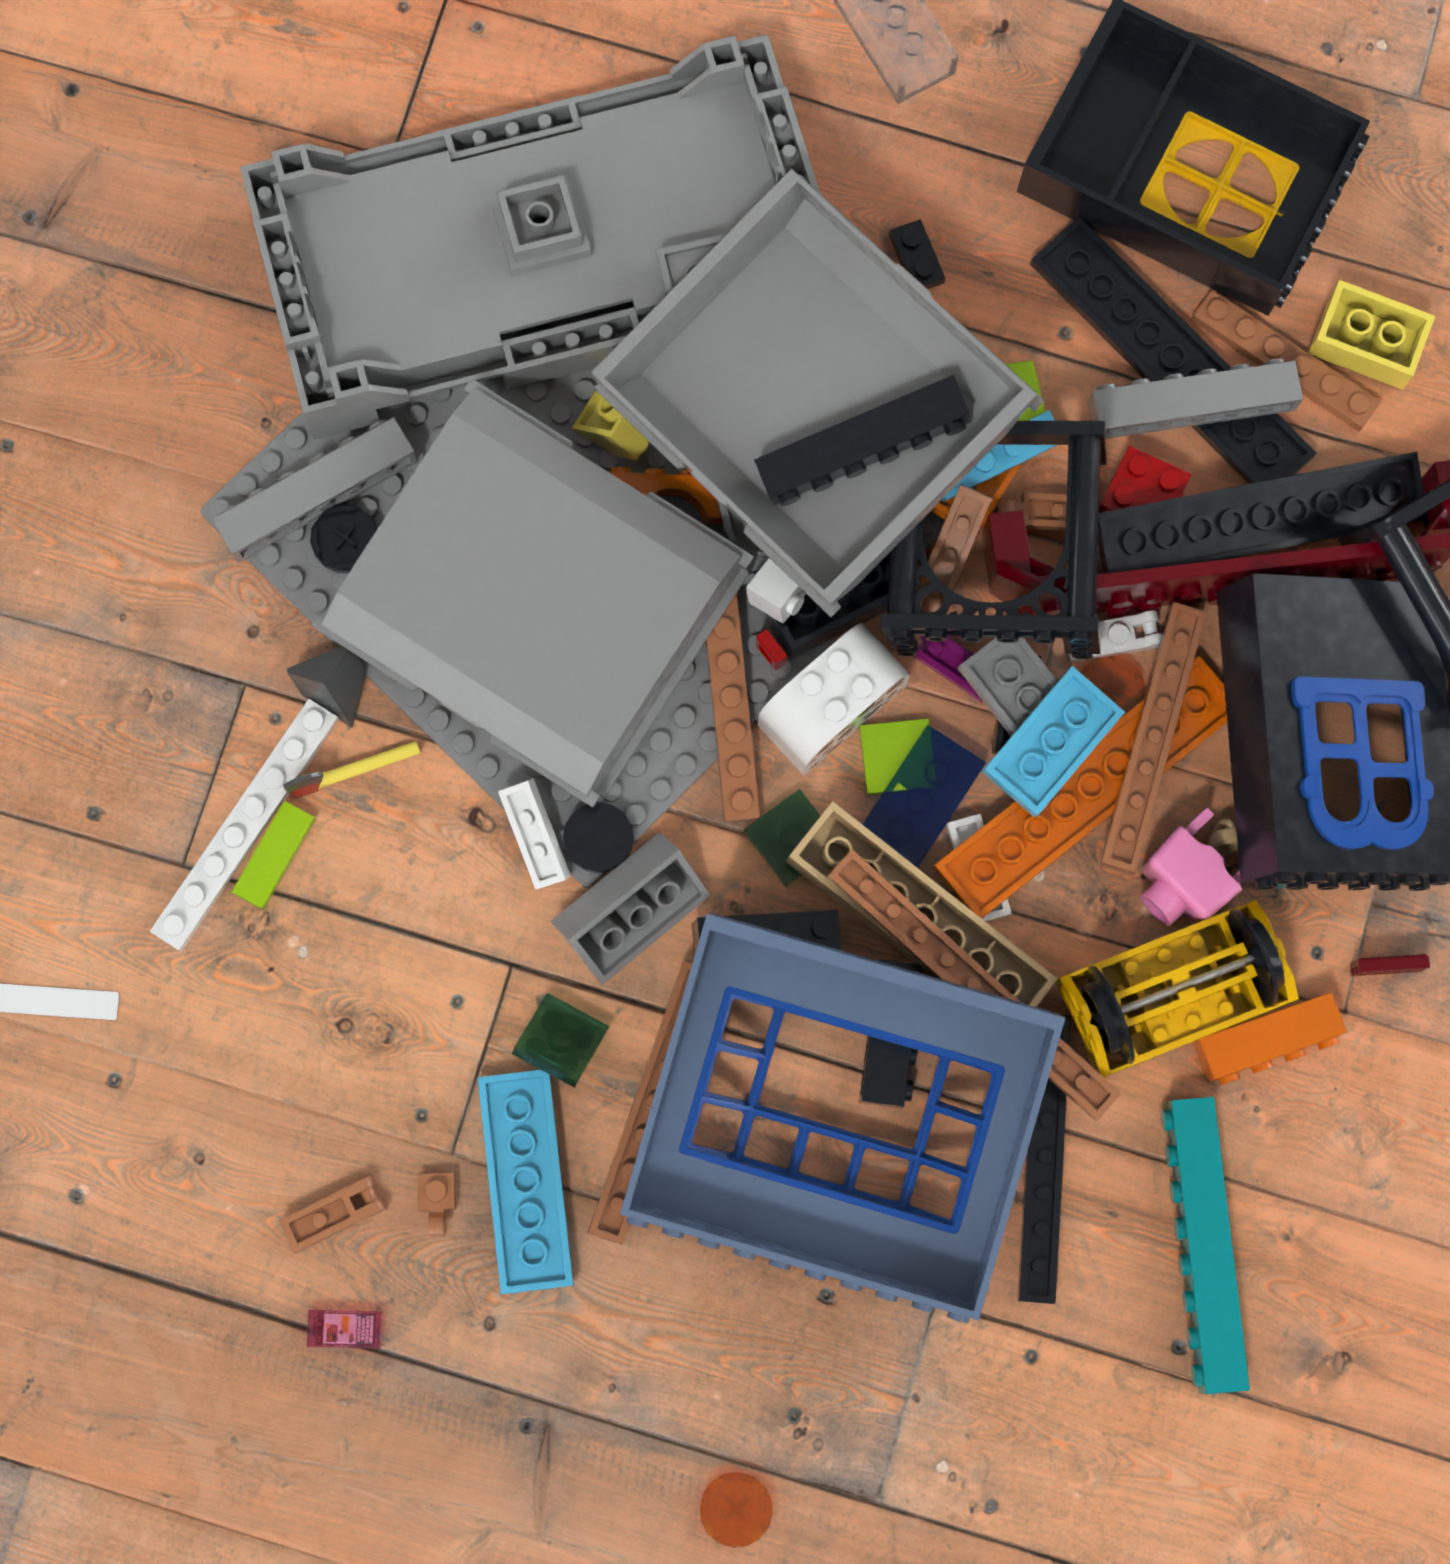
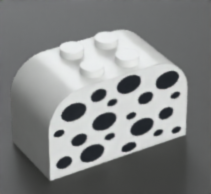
M860 623L840 637L772 697L759 713L758 727L798 771L805 776L858 730L860 725L866 723L907 686L910 674L863 623Z

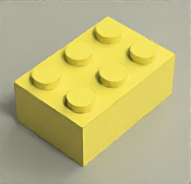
M1339 280L1329 295L1308 353L1403 390L1414 376L1435 316Z

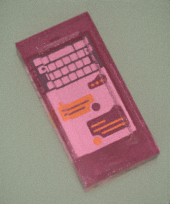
M308 1310L307 1347L380 1349L383 1311Z

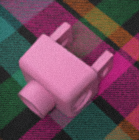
M1208 808L1203 810L1185 829L1179 826L1142 866L1143 874L1152 885L1140 895V899L1149 912L1166 926H1171L1182 914L1192 924L1206 920L1242 891L1240 886V869L1231 876L1224 866V858L1212 846L1201 844L1193 837L1214 816Z

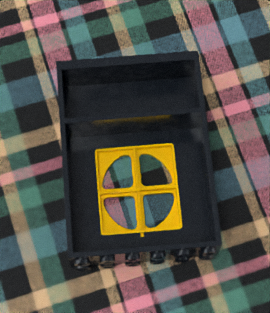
M1113 0L1025 162L1017 192L1073 220L1081 217L1093 230L1269 316L1274 306L1282 307L1286 297L1292 290L1301 268L1309 257L1312 247L1327 221L1328 215L1335 206L1345 182H1347L1356 165L1355 163L1370 137L1365 134L1370 121L1123 0ZM1205 140L1224 141L1230 143L1233 147L1228 161L1217 178H1212L1179 162L1176 159V153L1191 143ZM1247 153L1254 155L1261 161L1273 180L1276 198L1275 202L1271 205L1258 201L1230 185L1234 172L1242 157ZM1174 173L1209 192V197L1195 223H1185L1171 208L1163 187L1165 174ZM1223 199L1229 200L1263 218V225L1259 229L1244 236L1225 238L1211 236L1206 232V226L1218 203Z

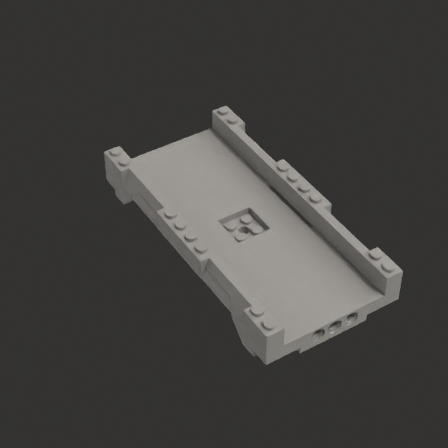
M768 34L737 42L736 36L703 43L671 68L670 74L591 94L579 95L344 155L343 151L304 143L272 151V159L240 167L302 411L314 440L372 425L380 420L377 409L465 386L471 378L480 382L503 376L506 390L597 367L666 297L656 257V249L721 234L725 237L790 169L794 170L800 177L802 176L820 193L787 87H784ZM538 217H544L548 219L546 222L540 224L533 222V220ZM630 301H633L634 307L520 337L501 341L500 338L502 334Z

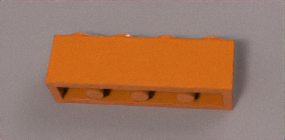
M1331 992L1203 1037L1192 1043L1207 1082L1218 1079L1221 1086L1240 1079L1238 1072L1251 1067L1253 1074L1274 1067L1271 1060L1284 1056L1286 1062L1307 1055L1304 1049L1306 1047L1317 1044L1319 1050L1339 1044L1337 1036L1348 1032Z

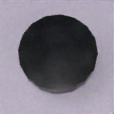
M340 504L328 508L317 519L311 528L310 543L315 557L325 568L336 573H349L378 528L375 520L361 508L355 505Z
M597 802L594 808L585 804L574 811L566 822L563 833L565 851L572 862L584 871L593 873L607 872L619 866L631 853L634 840L631 823L624 812L611 804Z

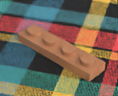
M963 484L959 486L928 560L934 574L953 592L993 500V497ZM921 577V587L917 586L916 593L922 587L930 585V580L927 577ZM934 592L926 596L921 605L922 611L925 613L937 611L944 602L943 594Z

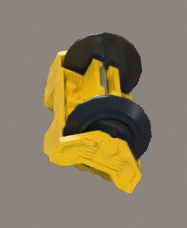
M1256 900L1062 976L1056 981L1061 997L1070 1010L1081 1035L1089 1063L1103 1077L1128 1069L1299 999L1293 973L1285 959V948L1281 940L1275 936L1269 918ZM1088 978L1089 983L1081 986L1080 993L1078 987ZM1171 981L1172 986L1168 987L1167 982ZM1177 994L1178 1000L1174 1001L1172 995ZM1106 1053L1108 1055L1118 1053L1124 1062L1107 1060Z

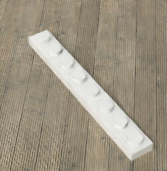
M307 700L150 930L152 934L180 952L183 951L281 807L283 801L289 795V792L284 790L283 784L302 776L338 723L339 718L312 700Z

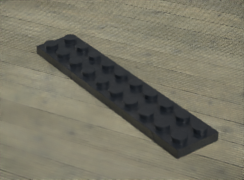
M1078 217L1031 259L1030 265L1144 379L1154 382L1161 381L1164 377L1172 374H1183V377L1194 376L1205 369H1216L1217 372L1230 370L1231 367L1081 217ZM1278 414L1191 426L1248 484L1295 475L1317 454Z
M1404 453L1100 512L1098 545L1103 574L1225 560L1344 536L1369 521L1394 512L1424 494L1418 453ZM1427 511L1408 523L1428 519Z

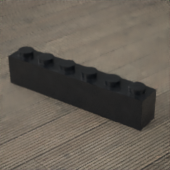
M951 375L756 458L754 461L773 505L780 503L781 506H787L798 501L801 498L800 494L813 489L814 492H820L828 489L834 484L833 480L846 475L847 478L859 476L867 471L866 466L879 461L880 464L892 462L900 457L899 452L911 447L913 450L925 448L933 443L932 438L944 433L947 436L958 434L967 428L966 424L972 421L955 377Z

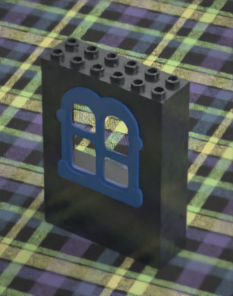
M1253 573L1216 592L1241 884H1255V889L1258 890L1277 888V884H1286L1287 890L1306 889L1308 884H1317L1318 890L1338 889L1339 885H1348V890L1352 891L1366 890L1370 888V885H1378L1380 891L1400 889V885H1408L1409 891L1429 890L1430 885L1450 884V717L1445 669L1430 634L1401 583L1397 581ZM1317 702L1348 703L1351 706L1355 737L1353 744L1322 743L1318 739L1315 712ZM1368 704H1391L1401 707L1405 763H1377L1372 760L1366 712ZM1323 758L1352 759L1357 764L1360 810L1351 821L1343 822L1335 819L1325 807L1320 762ZM1376 777L1405 778L1408 781L1410 812L1402 822H1390L1382 817L1377 810L1373 781Z

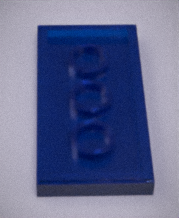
M927 725L862 825L918 868L987 762ZM898 783L907 789L893 791Z

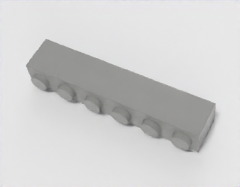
M1273 359L1265 362L1262 366L1250 367V364H1239L1231 367L1228 371L1217 372L1216 369H1205L1194 376L1183 377V374L1168 375L1161 381L1150 382L1149 379H1138L1132 381L1127 386L1116 387V384H1104L1093 390L1088 405L1092 421H1105L1106 439L1296 411L1303 401L1296 362H1284L1283 359Z
M393 417L387 421L382 419L375 422L369 427L368 432L359 437L352 436L343 440L339 444V448L331 453L316 455L308 462L309 465L299 471H288L274 485L268 488H258L251 492L248 499L238 505L231 504L218 512V516L212 520L236 561L240 563L316 520L328 508L346 503L418 462L415 451L395 418Z

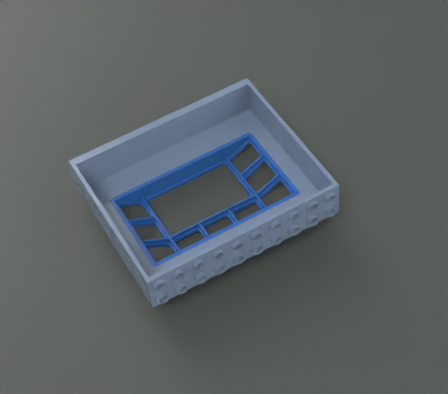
M709 912L706 915L620 1215L627 1216L626 1222L638 1227L648 1228L649 1223L663 1227L662 1233L672 1237L683 1238L684 1234L698 1237L697 1243L709 1248L719 1249L720 1244L734 1248L733 1254L743 1258L754 1259L755 1255L769 1258V1264L780 1269L790 1270L791 1265L805 1269L804 1274L814 1279L825 1281L827 1276L840 1279V1285L851 1290L861 1291L862 1286L877 1290L876 1296L885 1300L897 1302L898 1297L911 1300V1306L922 1311L933 1312L934 1308L948 1311L947 1317L956 1321L969 1323L970 1318L979 1321L1065 1017L1056 1012ZM734 999L773 1009L763 1048L759 1049L722 1039ZM784 1013H792L939 1057L915 1145L912 1149L759 1104ZM719 1051L758 1060V1067L747 1100L707 1091ZM951 1061L991 1073L992 1078L981 1114H976L940 1101V1095ZM704 1103L743 1112V1119L732 1152L692 1143ZM936 1113L953 1117L977 1127L965 1167L925 1153V1147ZM755 1116L784 1123L799 1129L787 1168L744 1155ZM811 1132L854 1145L843 1184L810 1176L799 1171ZM869 1148L909 1161L898 1200L861 1191L854 1187L865 1149ZM921 1165H926L961 1178L962 1182L951 1219L910 1205Z

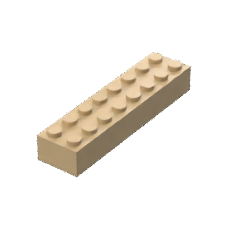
M833 801L785 861L911 962L920 964L921 969L929 976L937 978L827 878L852 849L1021 1003L1037 1007L1058 979Z

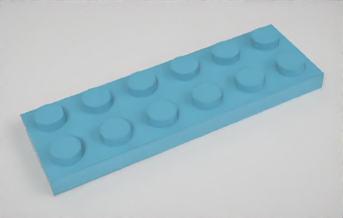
M541 1069L478 1077L501 1295L574 1286L550 1070Z

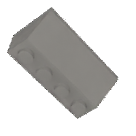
M659 832L557 915L551 922L567 944L603 985L711 895L679 849Z

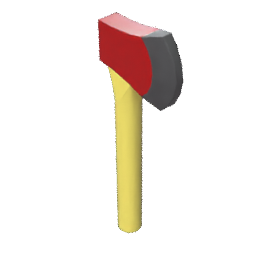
M416 741L323 773L320 771L299 776L283 784L284 790L293 794L296 798H300L317 792L320 788L420 754Z

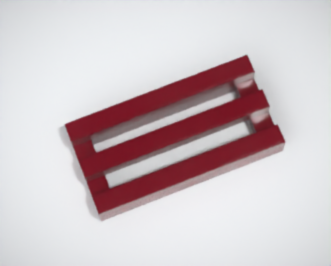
M1426 954L1359 958L1350 964L1351 976L1415 973L1430 968L1429 956Z

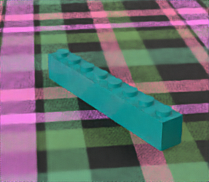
M1214 1097L1171 1100L1165 1103L1166 1109L1161 1110V1122L1163 1130L1169 1132L1170 1145L1165 1147L1167 1165L1168 1167H1173L1174 1181H1170L1169 1188L1172 1203H1177L1179 1216L1174 1218V1231L1176 1239H1181L1183 1254L1178 1255V1266L1180 1275L1186 1276L1187 1291H1183L1182 1299L1184 1310L1186 1313H1190L1192 1327L1187 1328V1341L1189 1349L1195 1351L1196 1364L1191 1366L1194 1387H1199V1393L1202 1394L1249 1391L1250 1385Z

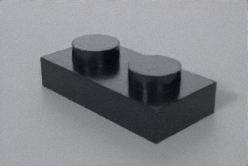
M921 219L889 231L890 240L903 268L926 289L945 283V275Z

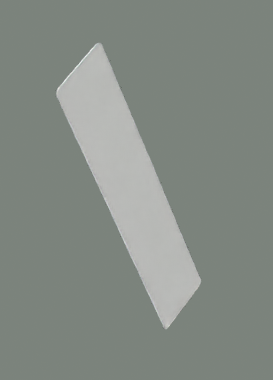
M0 984V1012L104 1020L117 1019L118 992Z

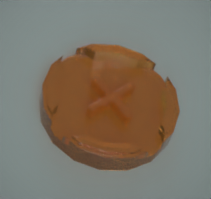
M1120 656L1096 658L1081 671V674L1125 711L1122 716L1145 698L1141 672L1131 661Z
M740 1471L727 1472L712 1480L704 1490L700 1502L701 1522L707 1534L719 1544L732 1548L749 1546L759 1540L769 1528L773 1515L772 1500L764 1484L753 1475Z

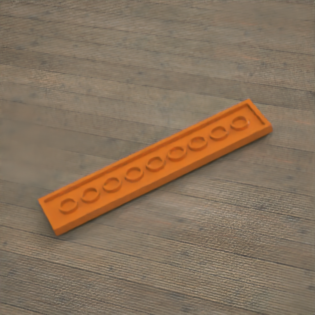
M1200 656L1193 661L1163 774L1227 723L1224 684ZM1144 700L1116 722L1037 817L1034 818L1015 801L933 866V869L962 904L983 919L1113 815Z

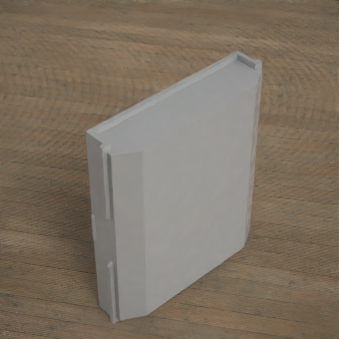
M792 169L591 372L598 381L593 388L678 470L686 468L722 505H725L745 525L743 533L830 617L841 608L837 601L856 587L1010 431L1026 409L1029 407L1035 411L1044 402V399L964 325L942 308L932 298L930 291L900 264L892 262L876 244ZM954 375L972 421L966 424L967 428L964 431L952 436H947L946 433L932 438V444L919 450H913L911 447L899 452L900 457L886 464H880L879 461L866 466L867 471L853 478H847L846 475L833 480L834 484L823 491L814 492L813 489L800 494L801 498L790 505L781 506L780 503L773 505L754 459Z
M471 378L464 388L467 397L451 414L336 592L326 616L323 617L319 614L311 626L411 691L419 688L423 689L440 700L441 705L475 727L483 728L491 733V742L594 808L597 802H603L753 569L751 562L754 556L653 492L646 495L642 494L574 451L572 441Z

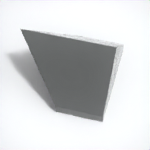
M340 646L287 668L288 675L303 697L317 703L336 715L340 721L353 728L366 671L365 665L359 656Z

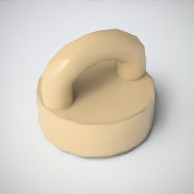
M1231 819L1219 821L1214 826L1212 834L1208 837V845L1212 846L1221 856H1229L1238 852L1236 827Z

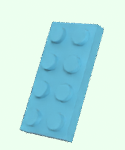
M1071 666L981 772L1035 818L1111 730L1125 711L1075 667Z

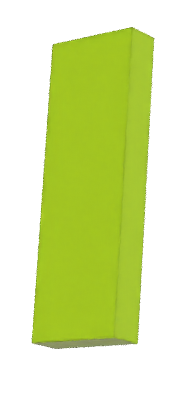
M283 801L234 886L232 893L264 910L316 818Z

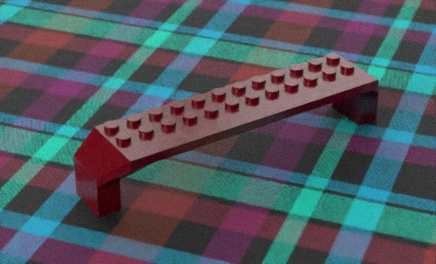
M1450 460L1435 462L1421 477L1424 493L1450 479ZM1450 498L1427 511L1428 519L1423 520L1425 529L1419 537H1414L1433 573L1442 568V565L1450 558ZM1023 510L988 515L981 536L989 590L1000 601H1010L1036 589L1049 577L1055 568L1030 557ZM1369 542L1097 574L1095 614L1106 613L1108 617L1124 615L1127 613V610L1140 609L1142 613L1152 610L1158 611L1161 609V606L1171 605L1173 602L1189 607L1194 606L1195 602L1208 601L1210 605H1217L1216 592L1253 573L1379 581L1399 580L1378 543ZM1066 578L1056 580L1054 587L1061 589L1067 595L1068 588L1063 589ZM1050 594L1040 596L1038 604L1042 611L1049 615H1056L1060 612L1061 604L1056 597ZM1031 606L1019 608L1018 613L1021 616H1024V612L1036 616Z

